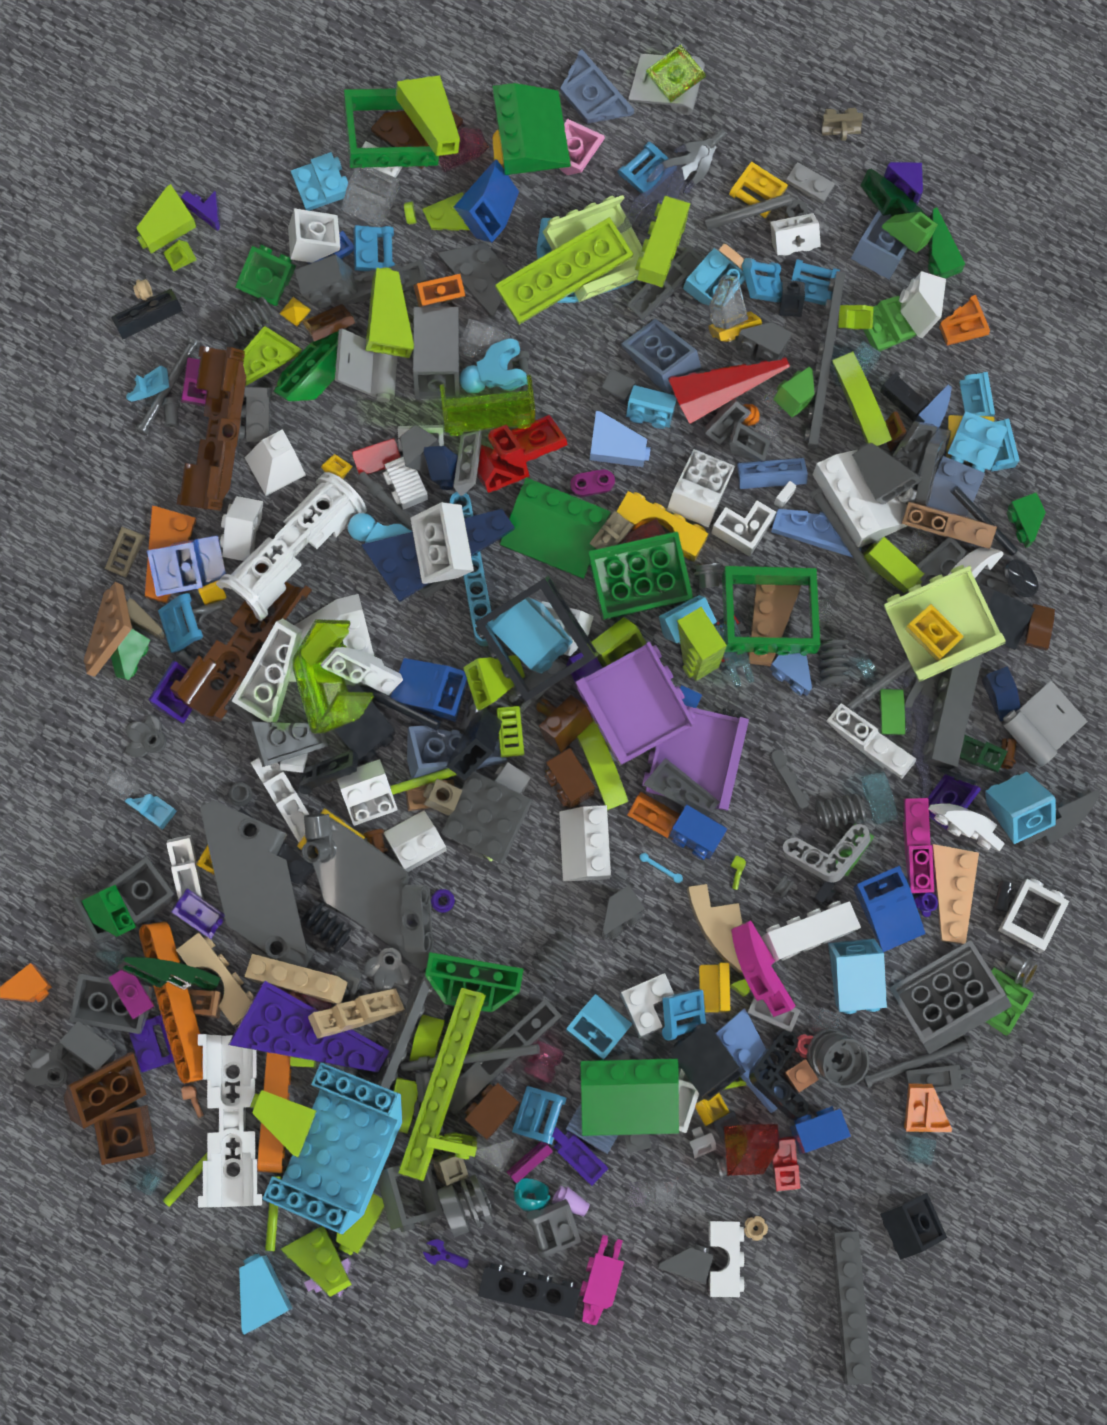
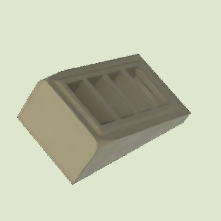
M121 527L105 569L126 578L146 536L126 527ZM126 536H129L136 540L135 543H132L124 539ZM122 544L131 547V552L122 549ZM118 552L129 556L128 560L117 557ZM114 561L124 564L125 568L122 569L113 565Z
M130 598L127 601V607L131 623L161 640L164 639L165 634L162 628Z

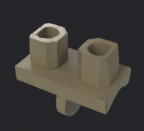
M848 108L844 114H837L834 109H826L822 120V135H840L841 141H846L847 134H861L863 113H858L856 108Z
M614 511L590 544L596 549L619 545L634 525Z

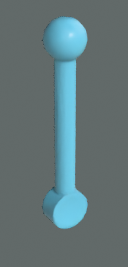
M642 853L639 858L642 862H648L673 878L674 882L680 883L683 880L681 874H674L650 859L648 854Z

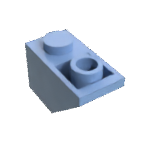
M800 653L779 655L770 667V670L773 671L772 675L781 682L785 680L791 684L790 688L798 695L804 694L807 696L812 689L807 656H803Z

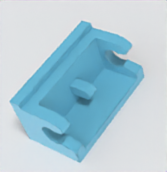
M988 372L964 376L965 380H960L959 382L964 411L978 416L994 417L995 410Z
M1009 419L995 422L1008 427L991 467V472L1014 468L1020 461Z

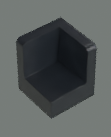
M734 1111L712 1123L723 1145L745 1133L735 1117L736 1113Z

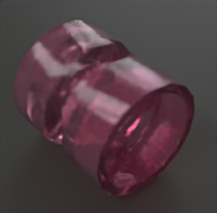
M537 1040L536 1044H539L540 1054H534L533 1058L528 1059L523 1072L551 1084L556 1074L554 1067L560 1065L565 1053Z

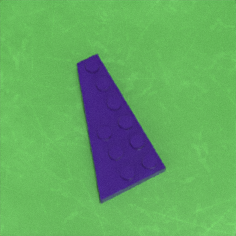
M263 981L228 1044L235 1047L372 1072L380 1070L389 1053V1050L352 1029L317 1039L308 1016L313 1012H318V1010L267 981Z

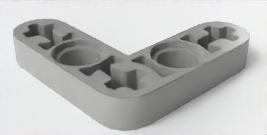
M856 824L852 826L829 855L798 838L786 840L783 844V851L789 861L827 882H837L845 875L870 842V833L865 825ZM798 847L799 852L796 850L790 852V848L795 849ZM844 849L852 851V854L848 857H841L839 855ZM811 856L819 857V861L815 864H809L807 859ZM836 867V872L831 871L828 873V869L833 870Z

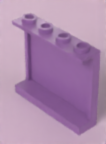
M650 642L575 682L579 694L619 766L695 725L693 721L696 719L694 712L690 706L686 708L682 699L685 697L679 686L675 687L671 681L673 675L667 665L663 667L659 659L662 657L656 645L652 646Z
M690 707L696 717L693 720L695 725L657 745L655 751L650 750L648 763L652 764L650 773L645 772L643 784L666 758L720 801L715 809L728 811L749 719L735 718ZM645 786V787H646V791H645V792H647V793H652V794H656V795H660V796H664V795H662V794H660V793H658V792L652 790L651 788Z

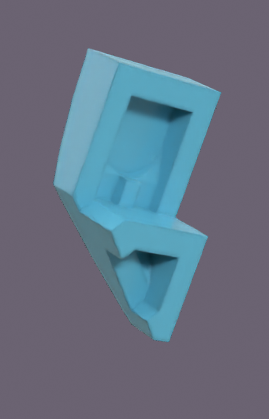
M159 366L145 375L144 378L137 375L135 378L136 386L131 393L127 394L126 399L131 402L141 400L169 388L167 369Z
M151 794L145 795L142 798H128L125 800L128 805L162 830L177 812L157 796L153 797Z

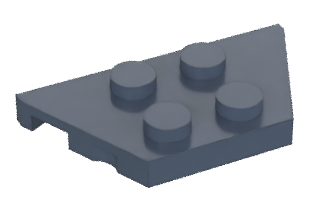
M581 49L574 65L571 66L568 72V77L560 88L561 94L587 124L633 115L634 109Z

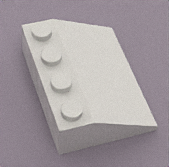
M854 450L836 454L818 462L813 472V477L822 489L838 519L859 549L908 526L902 524L907 504L899 501L898 497H895L886 504L875 500L852 454L858 451Z

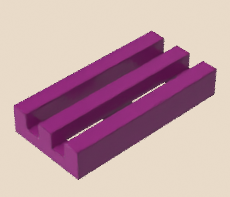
M540 1141L506 1172L515 1183H518L552 1153V1149L546 1143Z

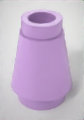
M560 1186L553 1197L552 1203L555 1204L567 1199L572 1213L584 1217L590 1204L568 1186L566 1188Z

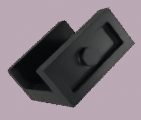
M708 1022L695 1027L689 1037L677 1041L674 1044V1048L669 1051L674 1059H678L679 1066L701 1097L707 1101L711 1100L746 1072L719 1038L715 1028Z

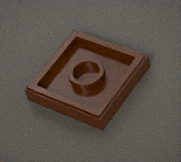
M340 304L308 318L302 323L315 342L339 331V329L355 324V321L345 306Z

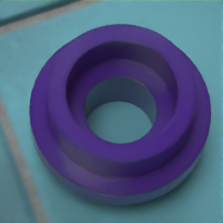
M446 889L437 890L431 898L432 907L440 913L450 911L455 903L453 894ZM441 897H445L448 901L446 905H440L438 900Z

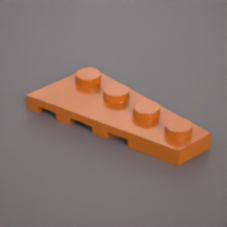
M152 505L149 550L190 540L196 518ZM148 559L145 597L168 604L171 594L156 596Z

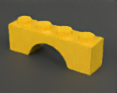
M628 491L617 512L634 525L631 529L636 530L644 524L655 523L664 526L670 533L678 531L684 557L695 562L709 533L705 532L706 530L698 524L692 525L686 522L683 516L665 511L666 509L662 505L646 501L643 495Z

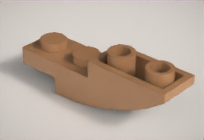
M908 502L902 524L945 537L948 536L988 549L991 547L997 526L977 521L970 517L914 502Z

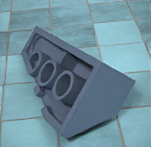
M426 725L408 727L407 762L411 779L448 768L446 766L463 734L453 729L452 731L434 730ZM497 739L494 753L477 769L507 761L506 757H501L499 739Z

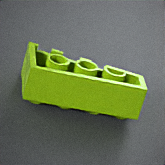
M665 196L662 204H657L654 214L657 217L656 222L651 221L648 234L651 235L650 239L645 238L641 251L644 252L643 258L638 257L635 270H638L637 280L663 288L677 246H679L681 236L685 230L691 203Z
M702 607L677 621L682 659L685 664L683 670L689 678L693 677L695 682L719 668L727 647Z

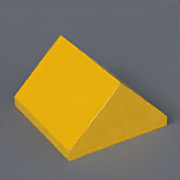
M932 604L905 628L937 662L964 637Z

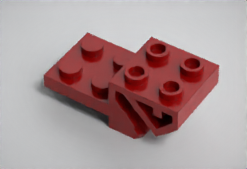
M550 415L510 430L507 424L491 430L488 434V440L494 449L481 445L477 477L488 493L499 490L514 482H519L530 476L526 464L527 461L537 459L542 455L567 446L566 437Z

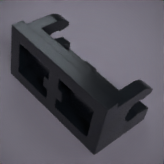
M895 372L882 385L880 392L913 421L930 404V400L928 398L924 400L900 378L898 372Z

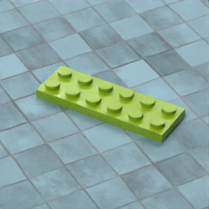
M608 217L497 283L495 288L518 325L577 291L583 285L592 282L629 260L634 254L611 218Z

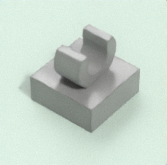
M701 1127L691 1130L694 1140L689 1143L694 1159L716 1150V1142L712 1133L704 1135Z

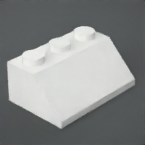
M441 502L410 518L423 584L459 578L474 571L462 505Z
M607 805L584 806L560 811L563 881L610 879Z

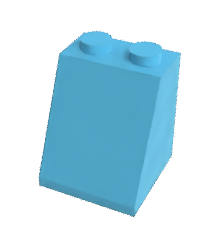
M529 597L499 615L489 625L490 629L531 670L541 674L550 669L552 663L559 656L563 655L573 643L572 639L543 603Z
M1028 772L1015 775L999 785H993L985 791L987 806L1013 844L1056 825L1055 797Z
M875 939L828 943L835 1003L839 1012L853 1014L857 1010L875 1012L879 1011L880 1008H887L884 952Z
M255 1254L243 1261L245 1265L239 1268L241 1328L243 1334L249 1333L293 1309L267 1255L260 1256V1254Z

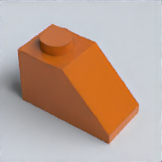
M30 963L0 987V999L34 1002L36 1000L40 1002L49 995L48 990L52 986L38 968Z

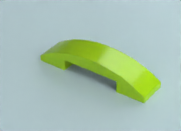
M592 717L593 722L577 736V740L592 771L604 805H607V810L627 803L628 799L605 740Z

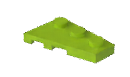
M264 326L243 350L245 351L243 364L246 374L245 386L296 358L302 349Z
M451 1132L444 1134V1136L428 1137L426 1147L453 1152L457 1158L469 1159L470 1156L475 1157L477 1137Z
M324 1226L281 1248V1251L329 1297L352 1285L329 1233Z

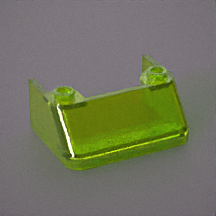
M526 375V391L447 400L444 384L440 385L444 430L446 433H450L451 436H459L463 432L496 429L506 424L508 427L517 426L520 429L529 428L535 422V402L531 375Z
M315 619L293 658L294 676L312 733H325L360 719L373 698V693L348 692L343 677L322 668L321 663L310 666L301 655V651L324 624H333L348 629L351 625L348 620ZM343 641L337 646V648H347Z

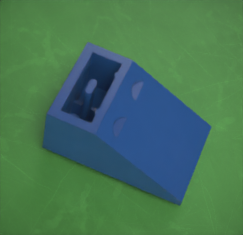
M495 159L456 203L454 208L477 239L492 243L506 227L519 191L510 177L505 175L499 161Z
M404 658L399 671L403 681L392 691L390 698L412 709L456 722L468 685L465 671L445 665Z
M900 866L858 883L853 888L883 952L926 934L911 889Z

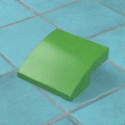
M899 296L882 300L877 306H873L872 329H863L875 353L917 336L900 312L902 303L899 302Z
M994 967L991 972L1004 990L1012 1007L989 1019L986 1023L1007 1036L1012 1031L1020 1015L1025 1011L1034 993L1026 988H1022L1019 983L1016 984L1013 979Z

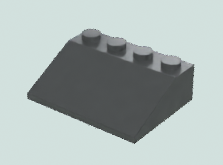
M972 940L890 987V990L929 1054L1012 1007L1007 995Z

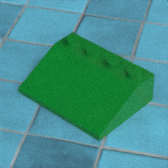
M518 83L493 86L494 107L505 175L571 167L559 91Z
M526 477L509 519L515 530L502 537L500 545L584 579L590 566L588 551L596 550L590 542L610 518L611 511Z
M678 531L588 551L601 621L684 603L693 599Z
M678 1059L580 1061L582 1136L679 1133Z

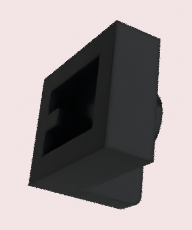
M794 280L782 282L780 316L802 317L805 299L804 282Z

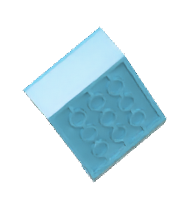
M320 1063L311 1084L320 1089L312 1107L317 1112L300 1156L298 1158L292 1154L282 1180L272 1176L263 1200L343 1234L364 1215L402 1124L401 1094Z

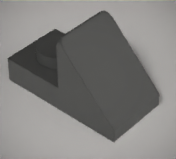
M736 399L717 408L718 413L703 428L704 433L719 445L733 432L735 422L742 423L751 414L750 410Z
M340 965L336 976L348 982L341 1003L354 1001L362 984V973ZM328 1002V1006L334 1007L336 1005Z

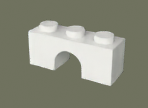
M709 1221V1246L723 1248L728 1256L727 1265L722 1270L709 1271L710 1297H740V1292H744V1277H740V1267H744V1252H740V1242H744V1227H740V1222Z

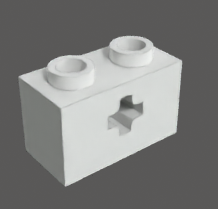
M814 213L770 222L772 245L777 256L790 255L793 252L802 250L810 251L813 248L821 247L819 222Z

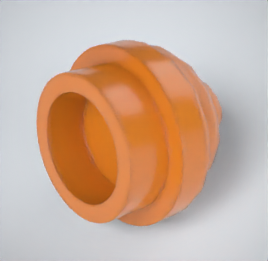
M744 404L743 406L749 409L751 414L742 424L745 426L755 425L759 422L760 417L758 408L753 404Z

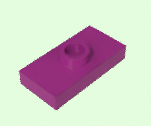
M123 970L108 977L132 1019L155 1007L138 977Z

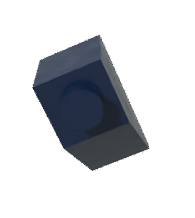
M445 446L424 447V455L431 480L443 490H453L458 456Z
M1008 666L985 675L981 681L999 721H1004L1003 718L1012 710L1016 712L1020 708L1017 686Z

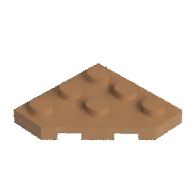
M114 582L111 588L104 592L84 656L86 672L94 677L132 629L123 585Z

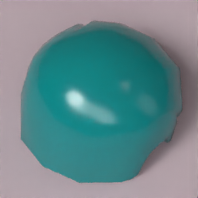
M523 1178L515 1185L513 1195L515 1203L519 1208L527 1212L544 1209L548 1206L550 1200L549 1187L540 1181ZM535 1193L536 1199H527V1194Z

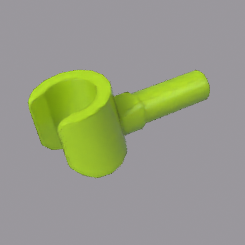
M735 856L731 867L737 869L732 889L738 890L740 876L746 865L745 859L739 856Z

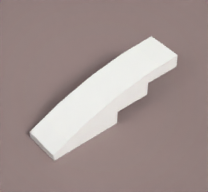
M259 757L250 763L297 841L300 842L305 835L304 816L309 815L308 811L283 770H280L278 762L262 767Z

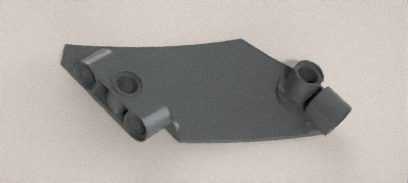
M215 800L201 806L200 810L227 925L264 950L271 958L308 968L314 953L307 950L287 860L277 856L287 834ZM253 824L257 828L256 834L248 837L245 834V829L248 825ZM279 941L283 945V951L279 955H274L271 947L273 943Z
M329 814L305 815L304 825L307 843L302 848V856L307 862L313 863L324 902L372 932L389 946L396 948L401 955L421 971H424L427 968L429 952L434 953L429 887L427 885H408V871L356 833L329 817ZM414 914L418 917V923L414 919Z

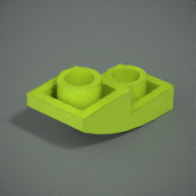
M397 1077L393 1091L401 1094L402 1124L398 1132L408 1134L414 1113V1105L418 1096L417 1084L415 1081Z

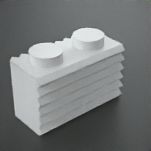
M404 457L384 464V479L387 485L392 484L394 492H391L392 497L397 505L401 504L403 510L428 500L427 492L418 471L405 467Z

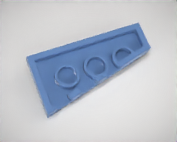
M778 509L771 530L772 533L853 558L823 512L812 514L808 513V511Z
M744 1008L716 1033L735 1060L746 1071L740 1077L768 1111L772 1113L777 1107L749 1079L750 1070L766 1048ZM765 1068L764 1070L759 1072L760 1080H763L762 1076L766 1071H768V1069ZM775 1086V1095L783 1098V1090L779 1086Z

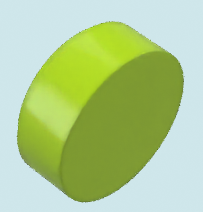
M413 201L405 202L404 212L407 224H416L417 220Z

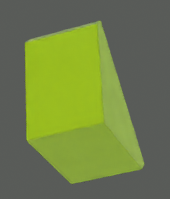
M422 1014L414 1037L409 1061H415L420 1057L427 1056L435 1058L444 1027V1020Z

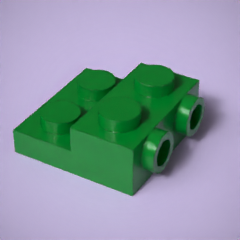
M260 245L259 248L252 246L235 288L257 298L262 296L268 303L277 306L284 288L289 285L297 265L291 263L292 260L281 253L279 257L273 255V250L264 245Z

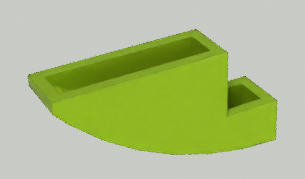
M852 351L833 359L832 363L855 422L860 425L866 443H873L879 446L891 441L892 438L880 408L854 352Z

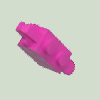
M602 1235L598 1253H595L594 1258L589 1257L586 1271L590 1272L587 1282H582L579 1293L580 1296H583L582 1321L585 1323L597 1325L603 1309L613 1305L624 1261L618 1260L623 1240L617 1239L614 1244L612 1258L603 1255L607 1247L608 1236Z

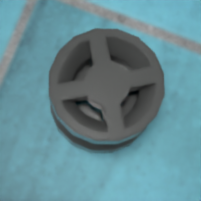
M793 200V204L788 205L786 208L785 219L808 214L807 205L801 200Z

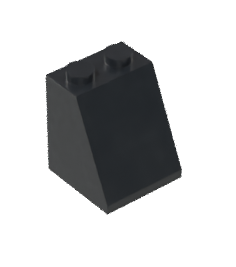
M358 684L354 685L321 713L324 723L349 751L355 750L360 764L363 761L366 763L371 761L377 755L376 750L381 746L386 748L395 740L393 737L396 734L394 728Z

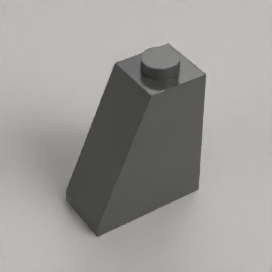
M873 443L860 446L858 451L852 454L875 500L882 504H886L922 481L918 474Z

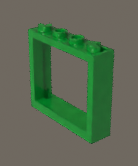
M396 88L344 89L343 106L350 168L438 166L439 156H436L430 146L357 148L353 111L404 109L396 99Z
M725 566L722 574L724 642L727 645L725 652H737V655L745 652H754L756 655L777 653L782 656L791 653H800L803 656H806L807 653H817L820 647L817 568ZM733 584L808 586L811 638L735 637Z

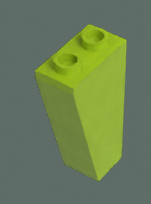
M440 75L397 81V101L436 156L458 153L460 137Z

